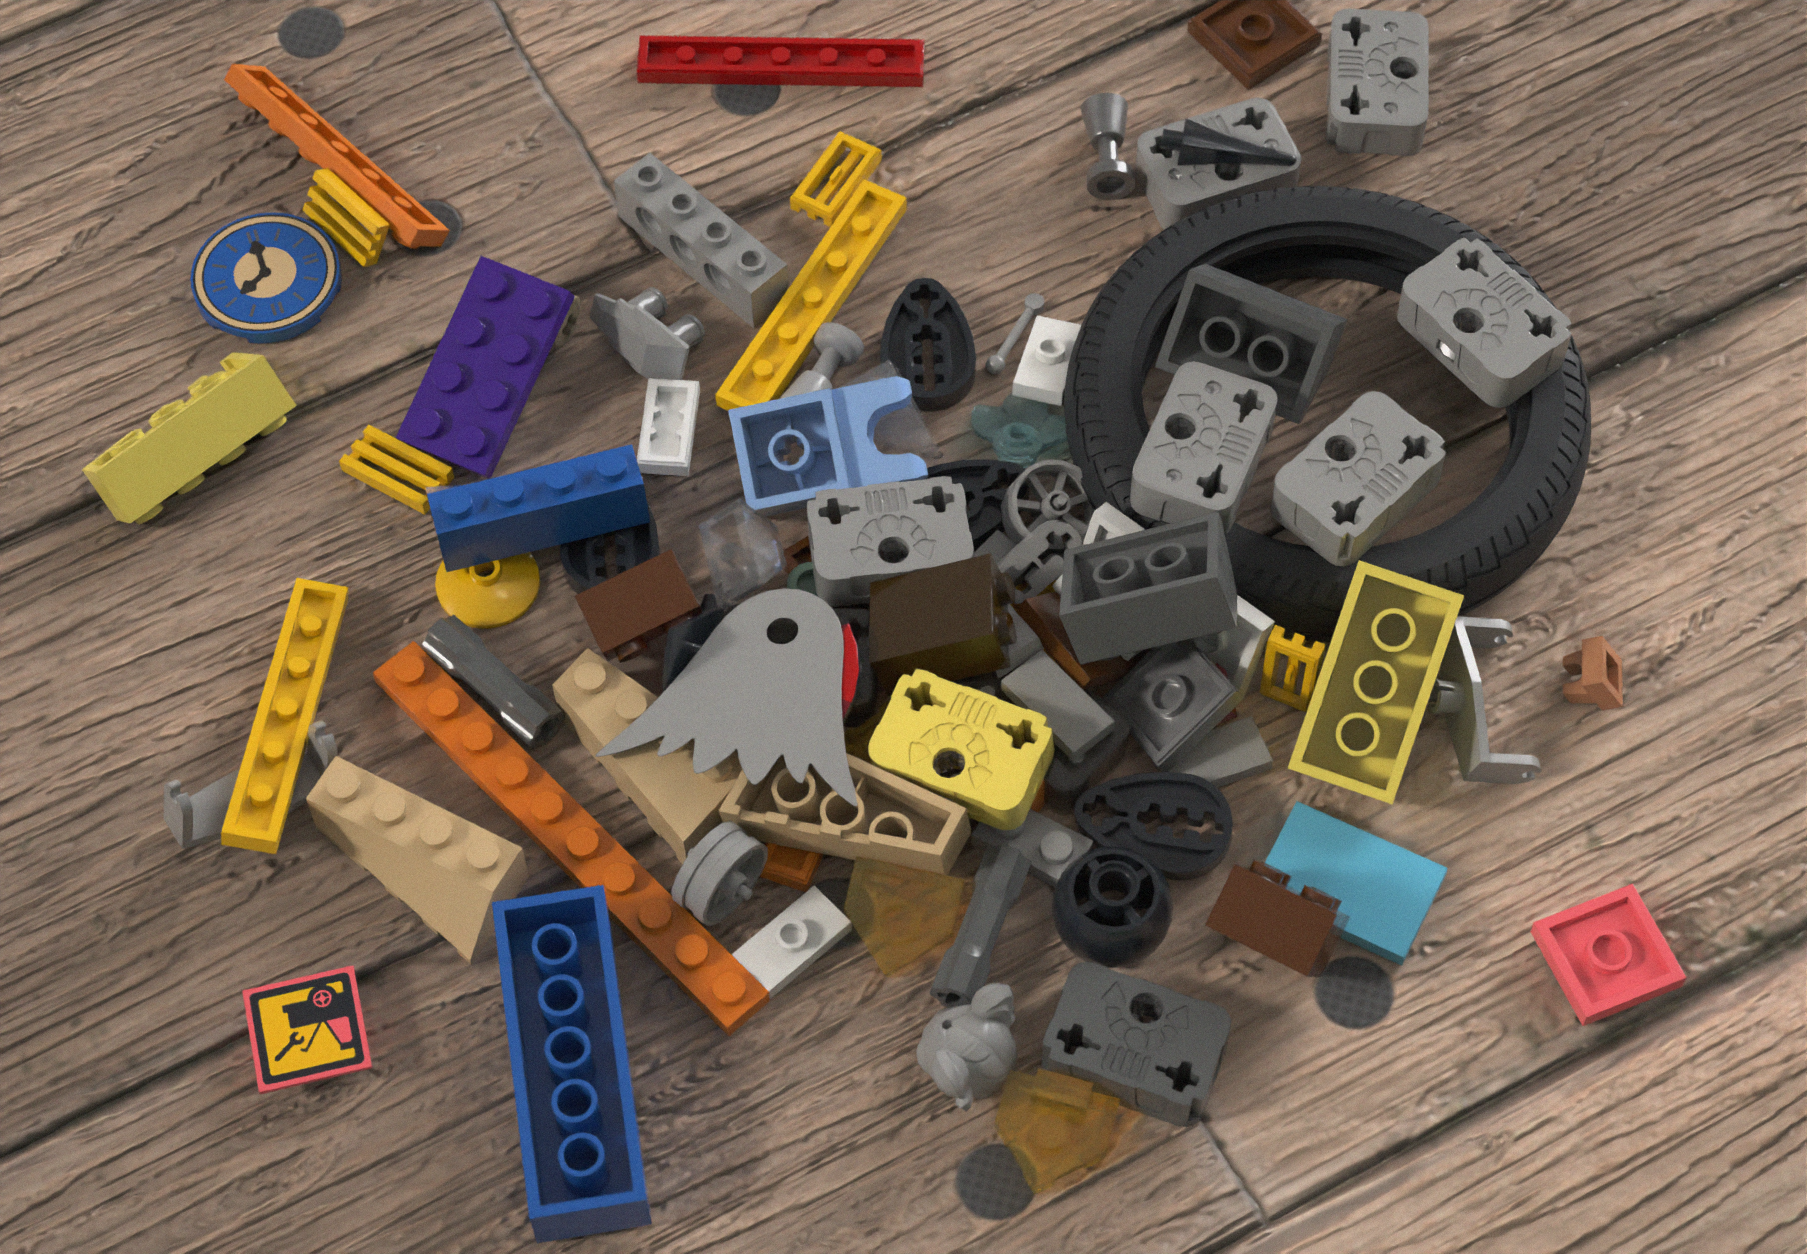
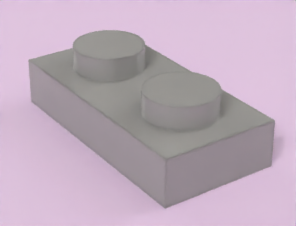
M1032 809L1029 810L1024 822L1016 829L1001 830L979 822L971 834V845L985 851L987 845L998 846L1001 844L1020 850L1022 855L1031 861L1028 874L1053 887H1056L1060 875L1066 867L1082 854L1092 851L1094 844L1093 840Z

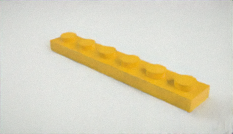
M863 179L715 394L716 406L728 411L780 398L814 348V336L823 323L833 320L906 212L907 197Z
M296 578L221 830V845L271 854L277 853L307 747L308 727L314 723L348 603L349 587Z

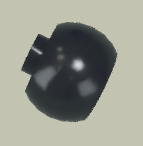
M1115 846L1094 849L1072 861L1060 875L1053 892L1051 906L1055 928L1066 947L1082 960L1097 963L1107 968L1126 967L1140 962L1154 953L1164 941L1173 915L1170 886L1160 869L1139 852ZM1115 890L1123 893L1126 897L1122 900L1112 901L1104 898L1101 894L1105 891ZM1086 897L1088 902L1078 907L1080 900ZM1137 907L1139 910L1147 909L1146 914L1141 918L1136 913Z

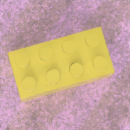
M1359 560L1288 769L1393 805L1464 595Z

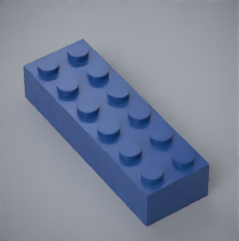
M604 885L492 902L529 1219L536 1242L542 1243L652 1225L612 929Z

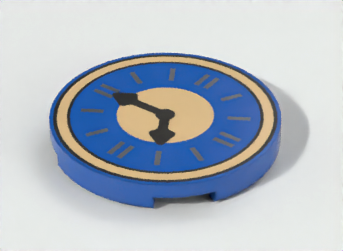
M260 213L237 219L216 231L197 253L192 265L190 279L192 293L198 310L214 329L219 328L237 337L247 338L248 343L259 344L288 340L318 324L321 321L320 316L330 306L336 293L340 292L342 269L333 242L317 225L291 214Z

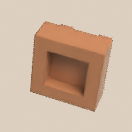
M1603 636L1582 639V650L1563 656V667L1571 676L1582 674L1579 680L1563 684V695L1570 703H1596L1602 711L1623 707L1622 659Z

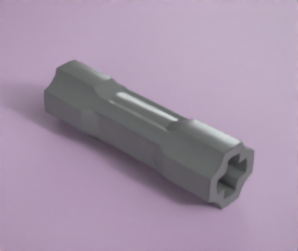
M455 615L448 618H440L428 629L427 637L421 644L422 649L449 675L461 679L500 714L504 724L529 747L534 749L539 745H546L557 735L559 727L565 719L563 711L535 686L525 684L489 652L482 639Z
M1004 844L998 846L987 845L972 882V899L954 944L945 952L930 990V995L947 1008L971 1004L976 992L986 984L991 969L990 956L1007 912L1016 904L1031 866V861L1024 857L1020 850Z

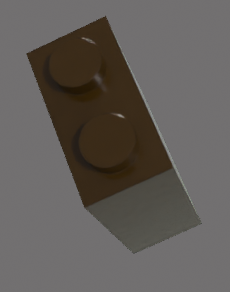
M991 553L870 582L869 663L888 696L892 695L903 674L912 677L916 669L925 670L948 681H955L1010 668L1008 645L1015 644L1017 636L1012 616L1008 612V605L1015 603V590L1009 573L1000 572Z

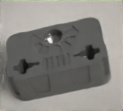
M1087 961L1078 963L1072 967L1067 976L1053 1019L1050 1020L1044 1035L1041 1067L1047 1079L1056 1084L1177 1126H1193L1204 1115L1226 1054L1231 1018L1225 1008L1205 1000L1201 1001L1141 978L1137 979L1107 969V967ZM1143 1015L1153 1018L1148 1024L1137 1021ZM1072 1046L1078 1047L1074 1055L1067 1054ZM1178 1083L1186 1084L1183 1092L1175 1091Z

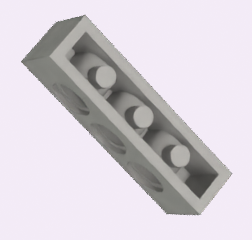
M648 153L614 180L618 216L751 327H757L770 316L789 288L787 264L651 153Z

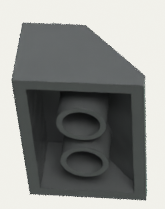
M1202 264L1190 269L1155 367L1175 375L1181 365L1194 361L1264 383L1272 387L1277 394L1275 415L1300 424L1331 366L1348 319L1210 265Z
M1219 512L1064 550L1059 616L1080 665L1098 660H1112L1123 654L1149 648H1162L1174 642L1203 635L1213 636L1224 630L1237 628V590Z

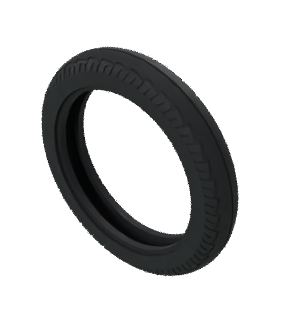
M1330 186L1277 188L1276 190L1269 189L1242 195L1237 198L1234 197L1199 210L1174 223L1150 239L1115 271L1096 296L1080 327L1072 349L1066 376L1064 417L1072 461L1074 465L1081 468L1083 476L1081 478V485L1094 510L1107 502L1145 530L1170 524L1137 513L1130 503L1133 466L1150 431L1143 407L1142 389L1148 372L1161 351L1190 269L1202 264L1210 265L1256 284L1296 277H1335L1365 282L1401 294L1404 280L1409 274L1419 267L1426 265L1457 240L1465 237L1471 243L1477 238L1492 249V252L1512 270H1515L1530 283L1552 306L1555 307V305L1535 279L1497 244L1459 220L1433 208L1426 207L1423 204L1393 195L1389 196L1381 192ZM1572 335L1563 365L1519 399L1506 406L1509 423V453L1492 482L1462 511L1442 524L1416 536L1393 543L1372 546L1355 563L1344 567L1335 566L1328 562L1309 546L1270 538L1234 522L1230 531L1225 534L1237 595L1275 621L1272 630L1275 625L1285 628L1284 638L1292 639L1294 634L1297 633L1305 636V641L1331 642L1359 560L1464 595L1458 616L1474 610L1503 592L1531 568L1554 540L1575 504L1586 472L1591 443V403L1585 369Z

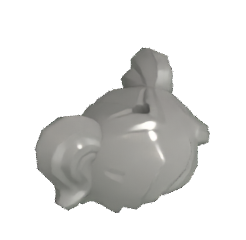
M992 983L986 985L976 992L971 1004L939 1010L924 1028L922 1038L917 1047L916 1053L919 1065L932 1077L940 1091L946 1093L947 1096L954 1097L956 1105L964 1111H968L971 1108L973 1099H984L1001 1089L1008 1075L1015 1068L1017 1048L1014 1037L1009 1029L1016 1019L1014 1015L1015 1008L1013 1007L1014 995L1012 988L1007 984Z

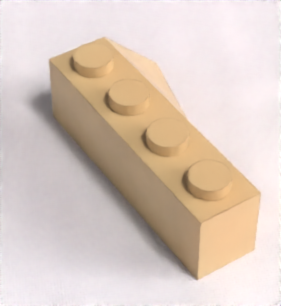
M338 756L334 757L306 797L316 829L364 871L368 870L384 884L385 889L399 902L402 900L422 918L424 924L438 936L441 934L457 949V953L471 965L495 930L492 902L515 899L529 878L522 847Z

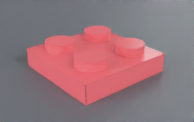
M1633 884L1533 922L1530 931L1582 1026L1681 988L1687 978Z

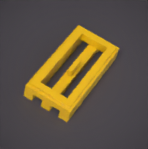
M839 131L790 197V209L798 213L801 209L807 211V217L816 220L819 216L824 219V225L831 227L863 179L868 180L882 161V150ZM845 149H851L841 165L837 166L831 174L830 180L816 199L811 198V195ZM864 155V158L861 160V162L858 164V166L856 167V169L853 171V173H852V174L850 175V177L847 179V181L845 182V184L842 186V188L839 190V192H838V193L836 194V196L833 198V200L831 201V203H830L829 205H827V204L829 203V201L832 199V197L835 195V193L837 192V190L840 188V186L843 184V182L846 180V178L848 177V175L851 173V171L854 169V167H855V166L857 165V163L860 161V159L862 158V156Z
M329 168L315 170L312 179L318 184L309 187L307 195L312 198V201L305 202L302 211L363 267L377 264L390 224ZM329 194H330L338 203H336V202L329 196ZM358 222L363 224L373 234V236Z
M368 424L363 430L364 438L361 441L356 439L351 445L352 453L349 456L344 454L339 460L341 471L425 515L430 509L427 493L422 495L363 464L362 461L367 459L388 470L391 475L403 481L407 480L426 490L425 487L448 486L454 479L453 469Z
M1275 625L1267 641L1259 693L1306 712L1321 672L1326 645L1315 641L1312 649L1304 647L1305 636L1295 633L1292 640L1289 641L1284 639L1285 628ZM1281 653L1288 656L1283 689L1274 686L1277 680ZM1302 661L1306 663L1301 695L1299 696L1294 694Z

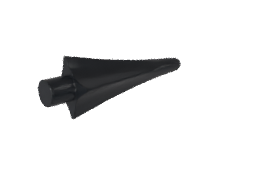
M1187 118L1185 119L1183 132L1163 129L1160 148L1179 151L1177 165L1248 163L1293 166L1297 162L1293 154L1238 139Z

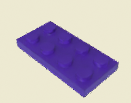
M480 256L396 435V439L421 452L486 479H491L575 296L569 290Z

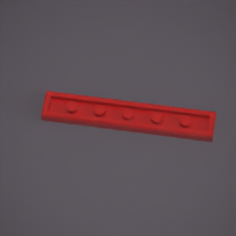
M640 35L636 72L638 83L923 87L925 39Z

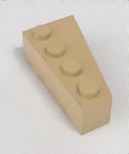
M587 648L552 685L556 705L565 715L564 723L599 764H603L615 779L618 788L628 799L631 798L647 817L648 824L660 838L663 837L676 852L678 860L683 864L688 857V851L695 847L711 830L723 823L719 809L742 771L738 753L734 751L724 761L700 774L694 773L693 769L694 738L676 751L661 757L657 753L664 736L623 752L596 757V754L630 726L658 697Z
M847 753L857 806L850 804L837 794L818 774L812 764H809L804 781L798 783L789 772L784 755H781L769 773L757 785H753L747 779L742 769L719 809L723 823L733 821L747 832L748 837L753 836L761 842L944 879L947 878L971 834L967 809Z

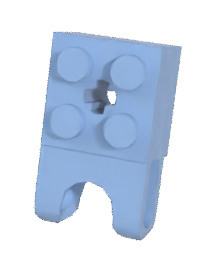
M898 376L832 390L827 388L728 410L748 512L757 518L804 509L807 508V501L816 500L815 492L821 490L864 487L871 484L925 480L928 477L926 462L918 455L912 453L900 455L883 454L877 450L873 442L874 428L881 417L896 410L906 408L912 398L910 381ZM797 443L804 450V455L799 458V462L792 465L787 460L783 461V456L791 453V444Z

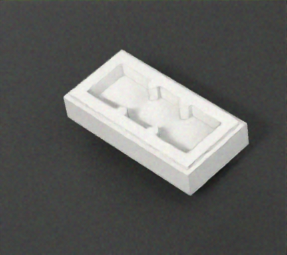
M1036 316L1013 381V396L1059 406L1062 405L1065 395L1068 364L1081 327L1080 324Z
M648 379L637 454L640 473L689 476L700 396L699 381Z
M813 886L737 949L732 956L769 991L771 999L852 930V922L817 887Z

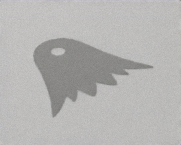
M784 588L770 590L745 600L725 616L693 659L658 699L630 726L596 754V757L623 752L664 736L657 753L661 757L676 751L694 738L693 769L696 774L710 770L728 758L735 750H738V758L747 779L753 785H757L769 773L778 758L784 755L786 766L798 783L804 781L809 764H812L818 774L837 794L850 804L857 806L843 733L842 670L844 642L841 624L836 613L823 599L799 589ZM780 618L792 619L798 625L797 636L786 644H775L767 637L769 625Z

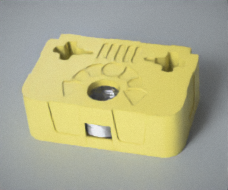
M916 669L912 677L906 674L901 676L891 695V701L880 724L877 725L868 746L873 766L965 807L969 818L1007 831L1016 829L1026 819L1055 751L1052 729L1048 727L1046 716L999 700L995 696L971 687L961 686L920 669ZM952 768L960 769L959 775L953 774L950 778H945L941 775L942 772H949Z

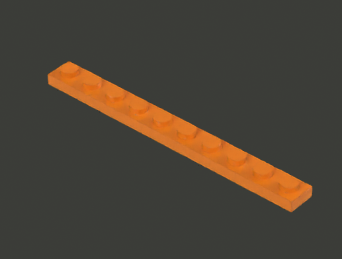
M412 641L373 672L376 684L580 888L604 885L610 918L728 1036L733 1034L770 1002L769 991L685 908L672 900V895L415 641Z

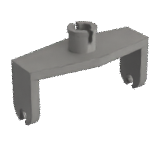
M1457 616L1439 668L1440 679L1435 680L1428 702H1437L1427 706L1430 713H1444L1464 781L1520 784L1534 780V772H1541L1539 759L1534 756L1489 752L1482 682L1471 647L1495 648L1507 644L1506 636L1513 637L1511 624L1502 619Z
M323 721L316 722L308 727L307 752H305L288 813L307 802L306 797L334 757L338 755L332 733L325 734L326 724ZM240 769L229 773L190 797L187 792L181 794L180 787L182 785L179 780H173L164 785L163 819L182 849L221 839V830Z

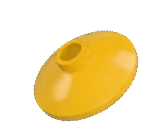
M530 552L446 572L444 561H442L436 574L435 588L441 607L450 617L455 615L466 626L472 628L490 629L512 623L530 609L539 592L540 574L537 563ZM483 571H494L491 575L486 577L478 575Z

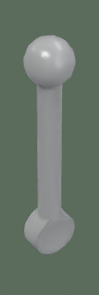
M1031 293L1025 297L1024 312L997 354L987 359L986 368L991 374L996 375L1004 371L1006 366L1004 360L1033 315H1038L1043 311L1044 298L1040 294Z

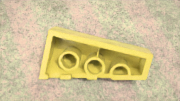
M232 352L220 362L225 371H219L209 377L207 375L201 376L187 387L192 396L186 402L181 399L164 405L151 415L148 422L152 428L144 434L140 428L129 432L82 469L116 520L130 524L136 521L137 524H142L152 519L164 508L160 502L176 491L179 495L191 491L204 481L205 477L202 473L217 462L220 465H225L245 452L246 447L243 443L258 433L261 436L268 435L287 421L284 414L297 405L263 355Z

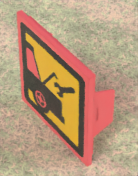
M353 965L242 991L260 1094L373 1068Z

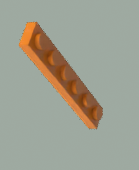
M231 64L224 81L239 93L238 99L246 106L258 110L269 120L268 125L273 131L292 140L299 147V153L302 157L314 164L320 165L323 169L329 168L390 224L389 228L393 231L392 236L396 241L412 249H417L419 246H442L450 230L265 66Z

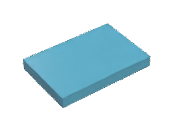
M1296 801L1265 863L1292 876L1287 886L1299 892L1302 891L1304 885L1315 887L1341 900L1342 903L1338 911L1350 916V919L1340 938L1401 966L1411 949L1448 870L1445 866Z

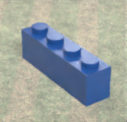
M632 444L467 485L425 487L446 572L650 522L644 483Z

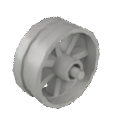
M1043 460L1029 466L1006 489L1001 504L1002 524L1012 541L1018 544L1044 522L1059 520L1075 528L1083 544L1095 510L1091 507L1081 485V478L1083 477L1081 468L1064 460ZM1036 475L1055 477L1049 494ZM1024 481L1039 502L1017 499L1019 488ZM1066 482L1075 490L1078 496L1070 498L1067 493L1062 491L1064 483ZM1083 505L1085 524L1067 513L1070 508ZM1018 511L1032 512L1033 523L1028 528L1024 526ZM1052 532L1049 533L1051 543H1049L1048 548L1038 558L1045 559L1051 553H1055L1060 557L1064 556L1066 548L1062 543V537Z
M733 821L721 823L688 851V857L680 868L672 887V900L686 910L693 911V916L707 926L718 924L728 917L744 899L748 900L752 896V888L755 886L766 864L768 848L753 836L748 837L747 832Z

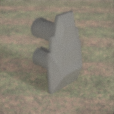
M649 287L628 302L621 298L616 301L599 293L594 295L590 319L608 337V342L624 356L623 360L647 379L682 380L689 349L702 343L704 340L702 337L705 336L702 323L691 314L682 316L677 322L668 327L660 322L658 319L666 315L667 312L665 310L668 309V304L664 295L656 288Z

